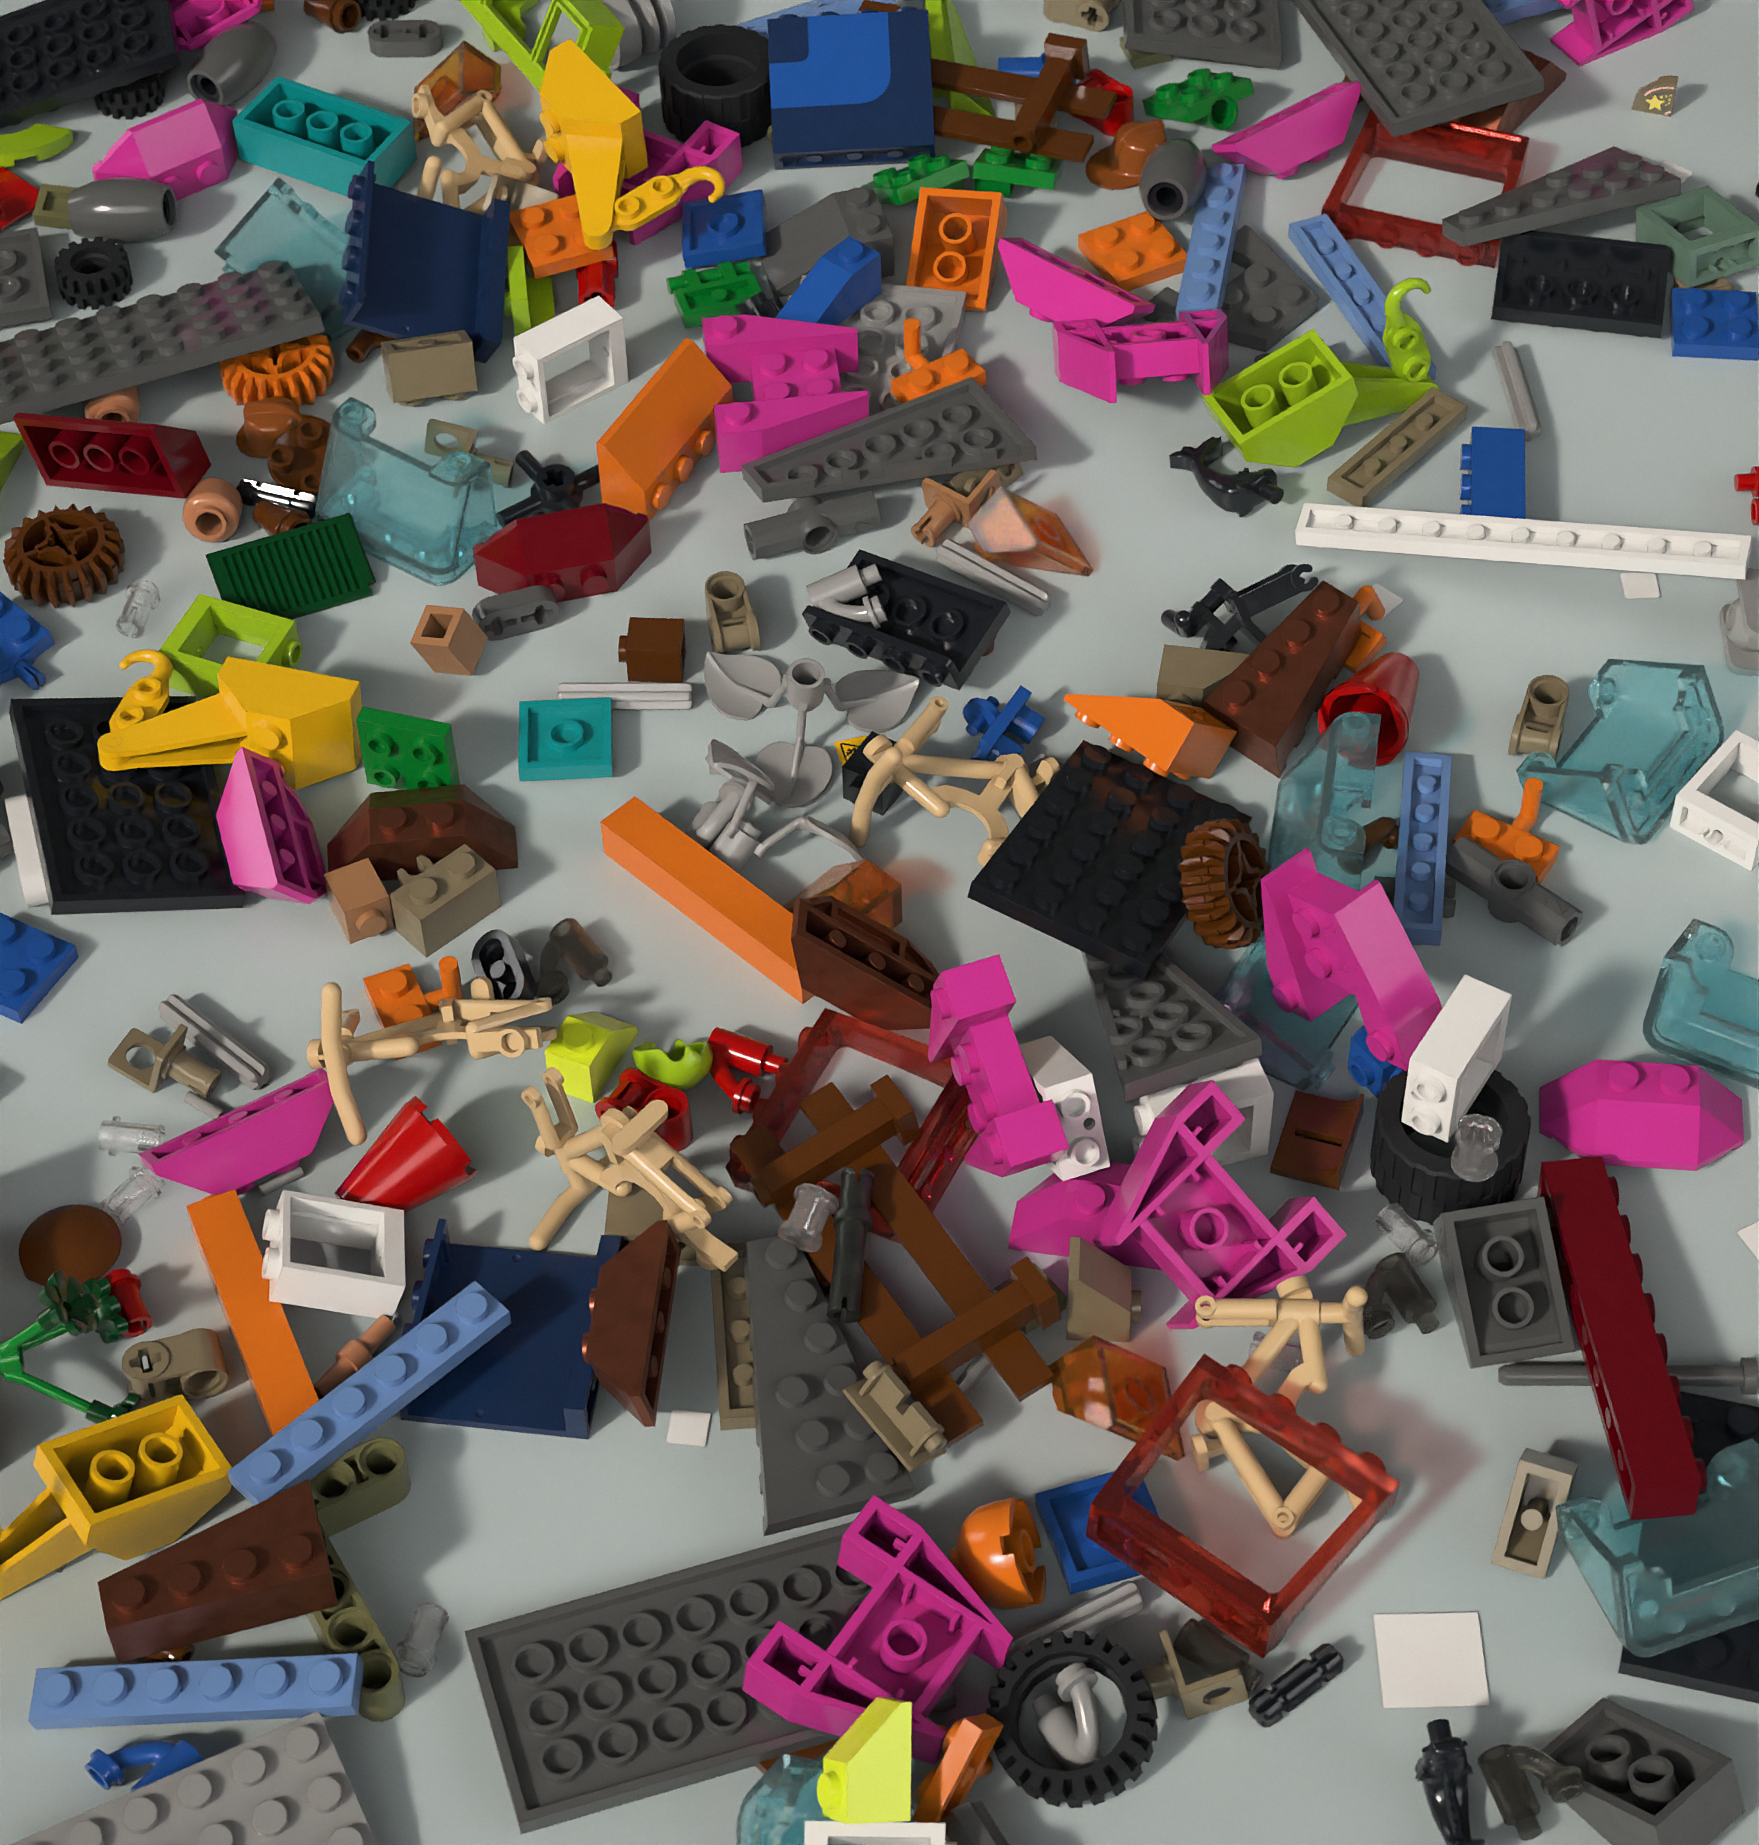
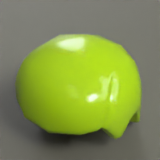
M678 1039L675 1041L673 1050L667 1054L664 1050L658 1049L653 1042L639 1045L632 1051L637 1070L663 1084L680 1089L682 1092L702 1081L710 1071L713 1061V1053L709 1042L702 1041L686 1045L682 1040Z

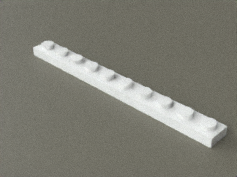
M1315 503L1303 504L1295 530L1296 545L1744 580L1746 579L1752 542L1751 535Z

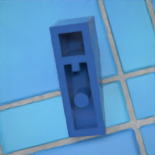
M848 236L820 257L775 318L838 326L882 293L881 254L853 237Z

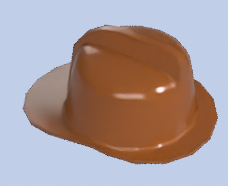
M1160 119L1149 122L1132 121L1123 124L1116 132L1112 144L1096 152L1086 163V176L1089 181L1100 188L1109 190L1126 189L1139 184V177L1145 160L1157 146L1167 141L1164 123Z
M271 396L257 402L245 403L243 409L244 425H242L236 435V445L240 452L249 457L268 458V452L274 440L280 434L293 427H297L302 420L314 419L322 427L331 429L334 432L336 430L333 425L324 419L301 414L296 404L290 399L281 396Z

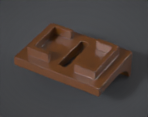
M1295 1091L1273 1157L1270 1173L1339 1190L1363 1116L1364 1094H1360L1354 1100L1342 1101ZM1296 1134H1299V1135H1303V1136H1307V1137H1311V1138H1316V1139H1320V1140H1324V1141H1328V1142L1340 1144L1341 1147H1340V1146L1331 1145V1144H1327V1143H1323V1142H1319V1141H1315V1140H1311V1139H1307V1138H1303V1137H1299V1136H1295V1135H1296Z

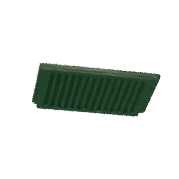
M350 512L206 554V559L221 600L291 620L373 595V591L369 585L376 583Z

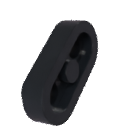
M498 929L485 933L477 941L472 952V966L477 978L485 976L490 979L495 1000H533L536 993V982L519 941Z

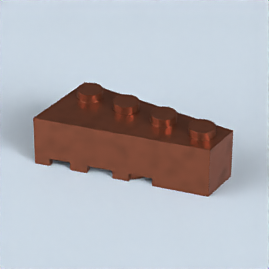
M1323 580L1204 700L1206 711L1237 731L1229 746L1277 778H1280L1287 766L1286 760L1292 749L1298 747L1305 735L1304 728L1314 711L1318 712L1325 698V692L1332 679L1338 677L1362 635L1359 602Z
M309 1479L98 1581L105 1626L118 1663L338 1606Z

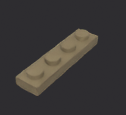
M1432 387L1328 477L1327 491L1356 507H1366L1466 419L1468 406Z
M746 1242L728 1243L726 1245L738 1253V1260L725 1272L721 1269L711 1270L721 1430L755 1428L752 1373L754 1370L753 1353L750 1351L749 1346L751 1326L749 1307L746 1305L743 1252Z

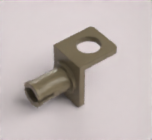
M494 173L482 212L484 213L494 198H496L501 186L503 190L500 200L510 202V212L560 199V195L515 178Z
M429 419L424 451L427 454L459 461L454 497L461 498L466 481L470 482L471 478L501 485L505 488L509 487L514 470V460H505L477 453V448H475L477 429ZM441 433L450 434L458 440L459 445L454 448H447L437 441L436 436Z
M183 1024L178 1026L165 1045L139 1029L132 1028L108 1059V1066L153 1093L157 1091L164 1080L171 1077L197 1092L204 1099H207L215 1089L222 1074L221 1070L211 1067L185 1051L186 1046L184 1042L188 1027ZM143 1047L153 1053L155 1061L148 1068L138 1069L128 1063L126 1054L132 1048Z
M1167 1629L1159 1632L1165 1655L1161 1656L1162 1662L1141 1669L1150 1685L1154 1700L1174 1695L1175 1700L1181 1698L1187 1719L1190 1720L1248 1699L1240 1669H1233L1186 1685ZM1217 1688H1231L1228 1692L1218 1697L1205 1698L1207 1693ZM1120 1692V1695H1121V1698H1122V1701H1123V1704H1124V1707H1125L1124 1696H1123L1122 1693Z

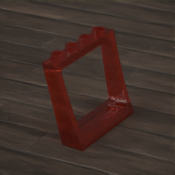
M1370 108L1356 142L1322 208L1321 215L1327 214L1345 240L1356 238L1375 242L1384 249L1398 247L1416 251L1422 257L1428 258L1435 255L1453 259L1463 266L1477 264L1495 268L1501 249L1502 238L1462 247L1442 235V225L1347 205V202L1369 161L1374 157L1504 184L1501 192L1503 194L1519 187L1521 184L1530 137L1450 121L1416 130L1409 135H1400L1392 138Z
M824 1008L814 1026L804 1027L800 1032L798 1051L791 1063L783 1062L778 1067L775 1076L776 1087L769 1098H760L756 1102L753 1109V1123L747 1133L764 1123L777 1142L780 1143L800 1110L798 1102L809 1096L835 1052L842 1047L852 1048L926 1079L944 1089L919 1129L921 1136L912 1141L897 1168L931 1213H933L964 1160V1156L978 1136L972 1127L968 1115V1104H972L966 1085H958L952 1071L951 1057L930 1064L928 1059L929 1045ZM739 1134L735 1136L732 1142L742 1137L743 1135ZM730 1148V1160L725 1168L735 1187L752 1192L749 1182L753 1179ZM822 1180L811 1188L834 1218L835 1211L839 1209L841 1185ZM870 1203V1213L873 1215L871 1233L900 1243Z
M1203 1354L1091 1502L1086 1537L1264 1659L1319 1590L1396 1503L1400 1482L1386 1473L1385 1465L1376 1455L1370 1452H1362L1358 1455L1341 1444L1339 1434L1330 1425L1324 1422L1312 1425L1297 1415L1295 1406L1286 1396L1280 1393H1273L1268 1396L1254 1387L1249 1374L1242 1367L1236 1364H1229L1227 1367H1224L1206 1354ZM1202 1400L1214 1401L1362 1499V1502L1279 1592L1270 1593L1265 1591L1131 1499L1196 1405Z

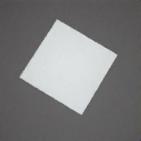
M1478 1612L1373 1614L1383 1708L1490 1706Z

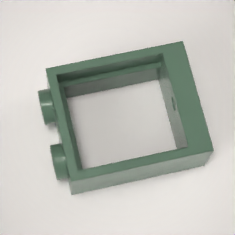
M1709 186L1636 208L1635 242L1668 246L1671 250L1668 272L1688 288L1759 265V225ZM1701 227H1706L1713 233L1689 241L1682 235V233ZM1721 258L1720 262L1715 265L1716 261Z

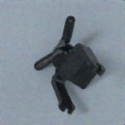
M1310 564L1285 565L1278 572L1238 592L1221 578H1218L1210 587L1211 590L1200 601H1196L1189 612L1186 610L1179 612L1171 609L1165 610L1161 615V622L1178 636L1186 638L1194 637L1206 624L1209 628L1199 647L1202 649L1229 652L1238 641L1233 636L1238 630L1258 647L1267 636L1252 622L1250 617L1301 592L1313 590L1319 580L1317 577H1311L1305 583V579L1300 577L1303 572L1309 573L1312 571L1313 567ZM1224 604L1229 614L1220 621L1213 613Z

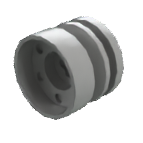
M601 0L625 26L609 68L611 70L636 61L641 56V53L650 55L658 49H664L677 35L676 18L670 0Z

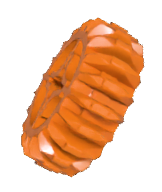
M317 333L220 361L219 371L223 387L227 391V395L234 399L236 405L257 402L266 397L281 396L293 401L300 410L301 404L314 405L316 396L326 395V387L332 385L335 361L327 337Z

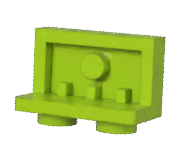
M523 245L507 247L508 264H506L505 289H510V291H505L504 317L513 316L515 337L555 317L552 278L547 276L535 280L534 277H526Z

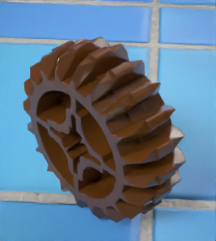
M73 503L68 509L60 510L55 505L54 510L44 513L38 510L36 518H23L22 527L12 528L11 538L5 541V559L3 562L9 581L13 585L14 590L22 594L24 600L33 599L38 607L50 602L55 609L62 603H70L74 608L76 601L82 599L91 603L93 594L105 595L107 593V586L117 584L119 573L124 571L125 547L123 539L120 537L119 529L114 521L107 519L104 512L94 513L91 506L79 511Z
M1228 818L1206 821L1202 825L1195 826L1193 832L1187 833L1186 845L1181 846L1180 852L1183 861L1178 863V868L1181 871V882L1178 884L1182 887L1183 891L1181 902L1185 903L1188 908L1187 920L1194 922L1193 931L1196 935L1201 936L1205 945H1213L1215 949H1236L1258 942L1260 935L1265 934L1261 878L1269 874L1271 866L1267 865L1265 859L1266 849L1259 846V836L1257 833H1252L1248 823H1241L1238 819L1229 820Z

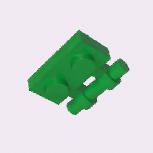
M730 260L719 262L716 268L696 272L695 268L681 271L679 276L666 279L669 294H674V303L685 329L702 326V318L740 315L736 306L762 291L754 273H750L747 261L734 264Z

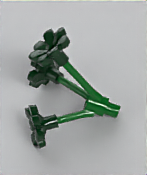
M56 1270L47 1279L48 1285H45L39 1291V1299L47 1308L38 1314V1320L12 1338L0 1343V1375H4L5 1380L23 1384L86 1413L85 1419L96 1424L135 1411L141 1400V1394L130 1392L124 1401L111 1407L96 1399L90 1403L24 1372L23 1354L25 1351L67 1332L72 1336L78 1337L95 1331L97 1334H100L104 1343L109 1344L119 1341L118 1334L128 1331L126 1319L116 1315V1313L121 1311L118 1299L114 1295L108 1298L111 1286L106 1278L102 1277L97 1281L90 1278L81 1284L74 1276H70L66 1280L65 1274L60 1270ZM82 1287H83L84 1293H85V1295H83V1296L80 1295V1293H81V1291H82Z

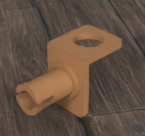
M991 469L968 497L926 477L921 484L925 505L928 510L911 527L912 535L921 544L925 542L927 547H932L952 522H956L974 532L1002 498L999 472ZM988 488H990L987 500L980 507V502L984 493Z

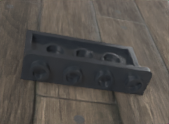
M1527 231L1503 237L1491 319L1511 323L1519 322L1550 327L1591 330L1593 332L1634 335L1637 337L1660 338L1671 250L1668 246L1661 244L1541 231Z
M861 549L856 553L848 567L856 564L858 569L861 570L876 564L882 580L867 586L868 594L845 604L863 606V597L868 596L872 598L877 595L888 620L880 623L881 627L875 629L872 622H853L807 605L802 612V616L809 627V634L818 642L824 645H831L832 643L840 645L861 659H867L869 656L882 661L887 667L896 672L904 673L906 670L919 675L924 681L935 687H941L943 684L959 691L1011 613L1007 603L1002 600Z

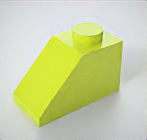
M594 1011L568 1015L557 1031L558 1037L551 1040L545 1050L547 1069L554 1067L563 1075L564 1083H562L565 1094L594 1104L637 1035V1026Z
M876 1697L823 1757V1773L819 1776L817 1783V1797L820 1806L823 1808L822 1817L845 1824L910 1821L912 1702L890 1697Z

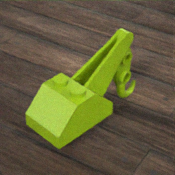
M1421 278L1402 280L1391 289L1384 302L1386 323L1382 341L1391 367L1340 361L1316 331L1311 329L1218 384L1211 395L1202 394L1201 396L1209 414L1245 461L1296 468L1333 446L1342 427L1406 411L1432 387L1439 390L1437 384L1428 375L1431 356L1421 327L1401 307L1403 297L1413 289H1421L1424 294H1429L1431 287L1428 282Z

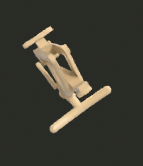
M420 85L418 93H415L412 98V113L414 117L424 118L431 137V143L434 146L442 147L445 144H453L458 148L465 158L466 168L462 173H455L451 169H445L440 176L442 168L441 159L438 156L429 157L426 160L416 196L433 200L439 176L443 204L460 208L459 195L465 194L478 182L481 174L493 177L494 173H498L538 187L540 183L539 174L548 156L544 147L546 139H538L532 153H523L492 103L490 92L479 90L475 97L447 116H443L435 106L429 86ZM476 124L497 160L483 156L477 145L466 133V130ZM502 186L497 192V199H500L502 196ZM487 194L464 210L483 215L482 208ZM509 229L508 246H517Z
M934 696L931 698L929 705L897 743L893 745L884 734L873 738L865 746L863 754L874 765L868 771L854 804L849 840L857 848L866 845L875 802L887 785L895 782L938 818L946 817L952 807L962 808L977 816L985 825L989 836L982 844L977 857L978 863L984 867L1010 834L1005 819L998 811L1007 796L1022 819L1059 772V764L1055 758L1048 757L1040 762L1034 777L1030 778L1027 764L1020 755L1015 753L1001 755L995 761L915 755L930 736L937 732L941 724L940 719L948 708V702L945 698ZM913 773L987 779L990 781L981 794L977 795L968 790L946 784L930 788Z
M480 976L471 983L472 999L443 998L438 1001L440 1012L354 1037V1032L361 1020L359 1009L342 1011L341 987L335 982H328L321 991V1039L310 1040L307 1046V1060L312 1069L326 1068L330 1092L346 1136L351 1144L361 1145L367 1139V1131L350 1088L347 1066L360 1061L412 1056L418 1052L419 1046L422 1044L447 1040V1045L458 1044L459 1039L467 1040L469 1053L474 1059H484L500 1053L506 1057L515 1058L526 1050L540 1049L543 1047L542 1041H550L558 1037L555 1026H505L507 1023L552 1010L551 998L495 1000L492 982L489 978Z
M549 1067L542 1074L560 1121L556 1125L553 1124L544 1099L536 1088L528 1086L521 1093L523 1101L532 1111L540 1132L535 1143V1149L546 1157H550L553 1154L556 1155L560 1168L566 1174L570 1184L555 1199L531 1233L529 1245L532 1249L536 1251L544 1250L571 1212L598 1186L603 1187L616 1196L625 1197L632 1191L631 1182L644 1188L663 1207L662 1220H668L675 1237L696 1251L697 1263L702 1268L707 1270L721 1269L725 1272L738 1260V1253L705 1229L712 1221L710 1214L725 1209L733 1201L731 1194L725 1188L717 1187L654 1132L668 1117V1106L664 1101L653 1100L639 1113L629 1106L622 1111L609 1108L600 1117L601 1125L575 1136L579 1127L562 1086L564 1077L556 1068ZM604 1146L608 1155L597 1161L586 1153ZM669 1166H672L704 1195L693 1199L663 1172Z
M1296 1276L1277 1285L1276 1289L1280 1299L1212 1298L1206 1295L1199 1297L1195 1302L1196 1322L1202 1329H1211L1214 1326L1272 1327V1329L1220 1396L1213 1395L1204 1398L1198 1404L1194 1419L1197 1430L1200 1433L1191 1436L1192 1454L1198 1472L1209 1469V1458L1225 1454L1273 1529L1274 1535L1281 1540H1286L1293 1535L1294 1529L1331 1480L1335 1481L1347 1494L1359 1529L1370 1526L1368 1513L1377 1510L1367 1479L1355 1481L1344 1449L1340 1444L1333 1442L1325 1447H1316L1306 1440L1298 1429L1295 1418L1298 1399L1305 1391L1310 1390L1312 1393L1320 1395L1328 1388L1329 1382L1319 1329L1320 1323H1342L1346 1352L1352 1357L1363 1355L1366 1349L1363 1326V1309L1368 1299L1366 1290L1361 1286H1353L1349 1288L1342 1302H1319V1299L1313 1298L1307 1278L1305 1276ZM1298 1330L1303 1363L1291 1370L1278 1389L1274 1407L1240 1405ZM1241 1433L1277 1435L1284 1450L1307 1469L1284 1501ZM1203 1436L1213 1440L1205 1442Z

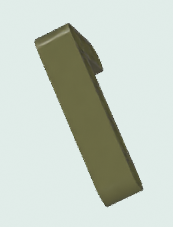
M379 1437L348 1450L309 1481L318 1513L336 1597L339 1600H337L338 1606L305 1615L327 1655L358 1653L364 1662L358 1712L370 1721L383 1722L399 1714L405 1703L406 1696L398 1662L329 1537L399 1504L410 1492L411 1481L403 1447L391 1438ZM391 1470L390 1472L385 1474H377L381 1471ZM333 1494H341L338 1497L328 1498L330 1495ZM353 1640H363L355 1646H344ZM378 1682L387 1683L379 1689H367L372 1684Z

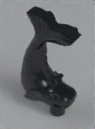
M1221 436L1219 438L1211 437L1197 448L1183 446L1180 451L1169 455L1170 468L1193 472L1201 490L1218 507L1227 512L1237 513L1239 517L1245 516L1254 506L1265 500L1275 505L1283 498L1284 491L1277 486V475L1271 468H1264L1257 472H1249V468H1244L1243 471L1233 475L1218 473L1210 469L1208 466L1218 460L1223 454Z
M1433 1720L1426 1725L1430 1744L1421 1750L1423 1754L1415 1766V1778L1418 1779L1417 1781H1422L1431 1814L1446 1845H1484V1839H1472L1470 1832L1468 1775L1473 1774L1471 1765L1467 1762L1465 1746L1468 1743L1462 1741L1459 1737L1452 1736L1449 1720Z

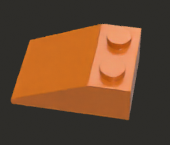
M920 187L906 286L966 292L965 310L986 312L1001 258L997 245L999 239L1005 236L1008 215L1002 193Z

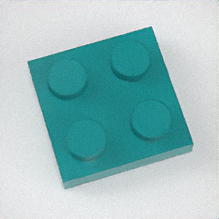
M611 697L519 701L518 772L520 782L613 777Z

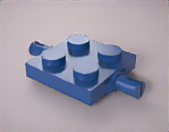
M0 592V685L15 678H20L32 690H38L37 683L42 687L46 677L32 665L38 656L55 644L49 630Z

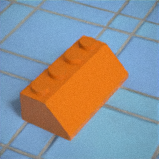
M685 338L596 443L602 503L624 508L634 514H645L649 522L659 509L663 510L667 506L672 493L681 482L685 483L689 479L693 468L699 460L711 452L716 441L714 405L733 403L732 385L693 340Z

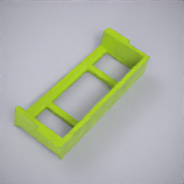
M459 0L539 92L546 68L543 60L562 11L580 30L575 44L611 79L613 73L609 68L625 26L601 0H552L533 50L529 48L492 6L493 0Z

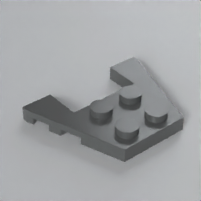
M1244 225L1236 234L1231 261L1246 270L1227 284L1222 311L1227 316L1228 343L1266 353L1318 310L1319 297L1249 226ZM1169 287L1164 288L1149 300V302L1155 304L1153 313L1143 318L1154 323L1158 322L1159 317L1178 321L1176 306L1179 293Z

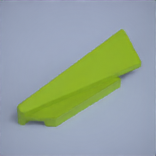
M923 0V10L928 9L930 58L978 67L955 4L951 0ZM932 88L933 98H949L950 109L996 117L990 98Z

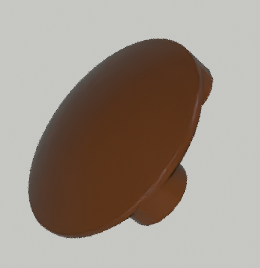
M305 419L299 422L297 427H293L280 434L274 440L268 452L267 463L269 473L278 486L295 489L298 495H300L301 491L316 494L319 499H323L337 494L350 482L355 468V452L338 433L322 427L314 419Z
M80 1204L61 1206L44 1213L29 1225L19 1244V1261L25 1277L41 1286L48 1285L47 1279L56 1270L62 1271L66 1276V1280L70 1276H74L81 1284L90 1278L97 1281L117 1261L121 1251L122 1237L115 1220L103 1210ZM83 1287L80 1294H85Z

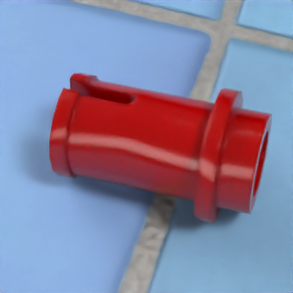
M126 1268L109 1272L104 1277L111 1286L108 1298L114 1295L118 1299L121 1311L116 1313V1315L122 1316L128 1323V1331L122 1333V1335L125 1337H136L145 1333L146 1331L142 1326L141 1320L145 1328L150 1329L153 1325V1319L148 1313L139 1292L141 1288L140 1278Z

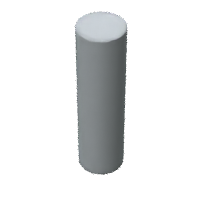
M192 1091L187 1092L184 1097L186 1103L213 1119L226 1114V1111Z
M298 1165L291 1171L279 1174L258 1185L262 1196H266L304 1176L303 1170Z

